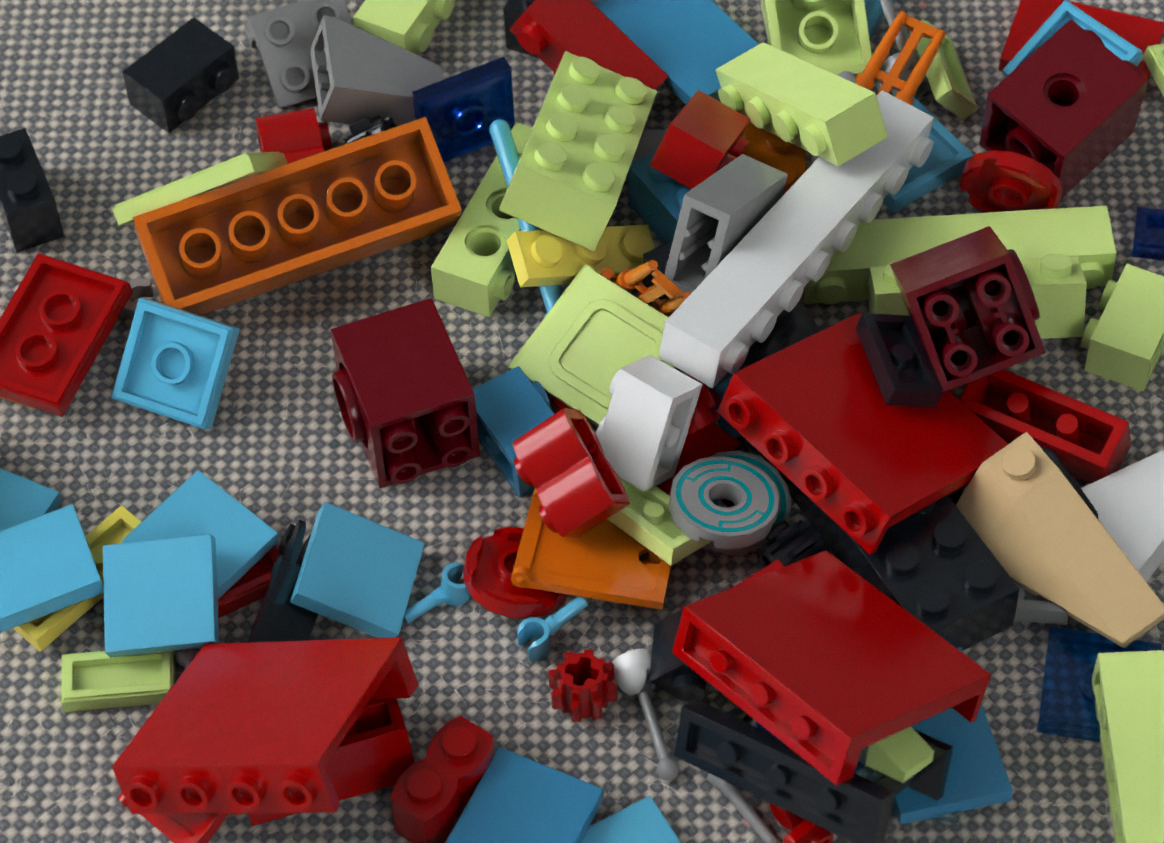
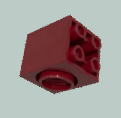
M1070 19L988 93L979 145L986 151H1009L1021 154L1048 167L1060 180L1063 189L1062 199L1134 132L1147 80L1143 78L1140 70L1133 63L1121 60L1106 48L1096 33L1089 29L1084 30Z
M990 226L890 264L908 314L914 321L943 392L1046 353L1035 324V320L1040 318L1039 309L1024 268L1015 250H1007Z
M432 298L331 329L337 371L332 374V382L338 406L354 443L361 442L379 488L395 483H408L420 475L445 467H457L470 459L480 456L475 394Z

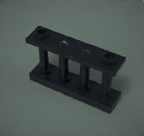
M694 698L681 708L674 757L853 843L885 842L893 797L905 788L909 787L937 801L944 795L953 746L918 730L915 731L935 751L934 757L930 764L906 782L897 781L858 762V764L883 776L873 782L854 773L852 779L836 786L773 734L751 725L756 720L738 706H735L728 712H723Z

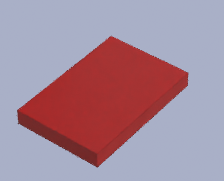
M1020 0L1000 57L999 71H1003L1064 0ZM1069 1L1140 49L1143 54L1148 46L1161 44L1164 35V22ZM1143 59L1137 68L1140 70L1143 78L1147 80L1146 92L1151 72Z
M38 253L0 317V396L63 417L133 293L130 282Z

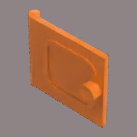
M534 489L511 576L513 585L520 588L525 587L663 610L671 566L608 519L579 537H562L559 533L552 532L540 516L539 506L542 503L537 489ZM649 553L648 559L639 560L641 555Z

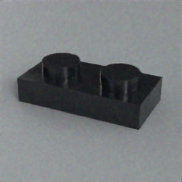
M862 313L855 329L886 405L936 408L943 390L912 317L907 315Z

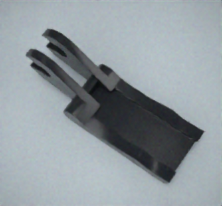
M300 519L296 525L291 523L282 537L278 559L271 571L268 590L251 627L247 643L309 641L318 614L290 603L311 536L310 534L301 549L306 522Z

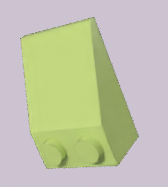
M760 0L769 45L835 75L843 71H849L857 76L858 73L864 71L872 56L864 0Z

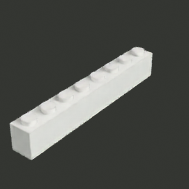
M882 90L876 97L888 138L840 166L819 157L665 321L658 358L711 388H714L727 372L731 374L737 372L744 363L752 344L755 341L762 343L767 339L775 326L779 314L783 310L790 312L794 309L803 294L806 284L810 280L817 282L821 279L829 266L833 254L837 250L842 253L846 251L852 243L860 224L863 221L868 224L871 223L878 214L883 199L887 194L896 195L903 186L909 170L914 165L919 168L924 164L934 143L933 140L929 139L934 117Z

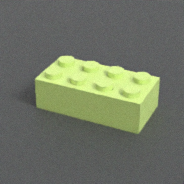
M565 51L541 105L499 211L595 251L616 207L657 91L645 86L635 78L624 77L599 66L589 58L578 57Z

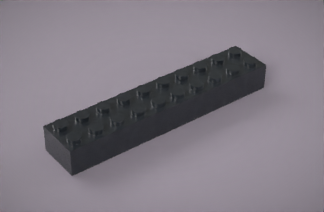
M673 241L644 253L643 264L655 260L658 263L657 269L665 275ZM650 273L643 279V284L647 288L654 285L651 282L654 276ZM666 294L659 297L660 300L670 299ZM798 302L792 311L787 312L783 310L779 314L773 330L764 342L755 341L752 344L739 370L820 332L821 329L802 304ZM727 372L715 387L733 376V374ZM760 453L765 461L774 466L762 453ZM775 467L787 483L790 496L812 526L822 534L825 544L833 555L954 647H961L964 651L1014 626L1020 589L948 495L889 527L876 552L870 555Z

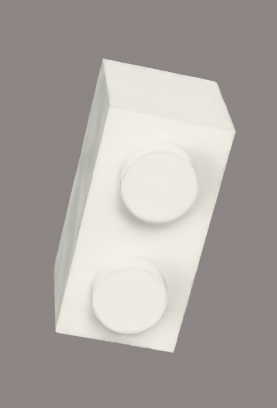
M651 355L623 366L615 374L610 385L612 398L608 412L599 424L596 432L605 458L609 461L618 477L644 492L674 476L703 385Z

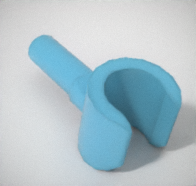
M454 562L445 566L442 571L440 587L407 608L403 618L404 621L409 624L431 609L444 603L451 606L465 604L471 595L464 583L455 584L462 577L464 565Z
M577 596L545 620L538 617L524 619L520 623L517 632L518 645L524 644L528 639L539 638V640L534 641L530 645L528 655L531 661L544 659L551 650L550 636L589 605L583 597Z

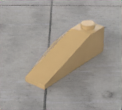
M1027 432L981 463L958 500L956 507L1008 575L1019 582L1024 590L1036 597L1041 595L1065 609L1070 617L1122 648H1125L1164 620L1163 603L1060 469Z

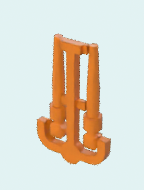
M900 11L877 46L864 71L856 76V84L872 90L875 85V78V80L883 83L877 95L882 90L890 94L894 88L899 90L894 97L913 105V96L924 79L946 32L921 22L904 11ZM902 25H904L908 30L912 31L890 72L887 73L880 70ZM922 37L931 38V42L914 67L908 80L903 81L899 79Z
M655 260L646 262L634 269H626L618 275L608 267L600 273V275L627 292L636 288L641 293L635 297L646 304L652 302L651 307L667 317H670L691 294L690 292L684 293L658 270V263ZM651 273L654 276L651 281L654 285L647 288L641 281ZM666 294L670 299L660 300L659 297Z

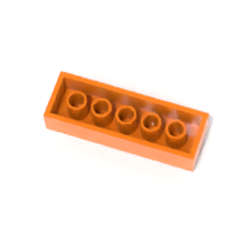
M423 117L133 217L135 232L161 302L201 316L455 227L461 217L462 209L427 118Z

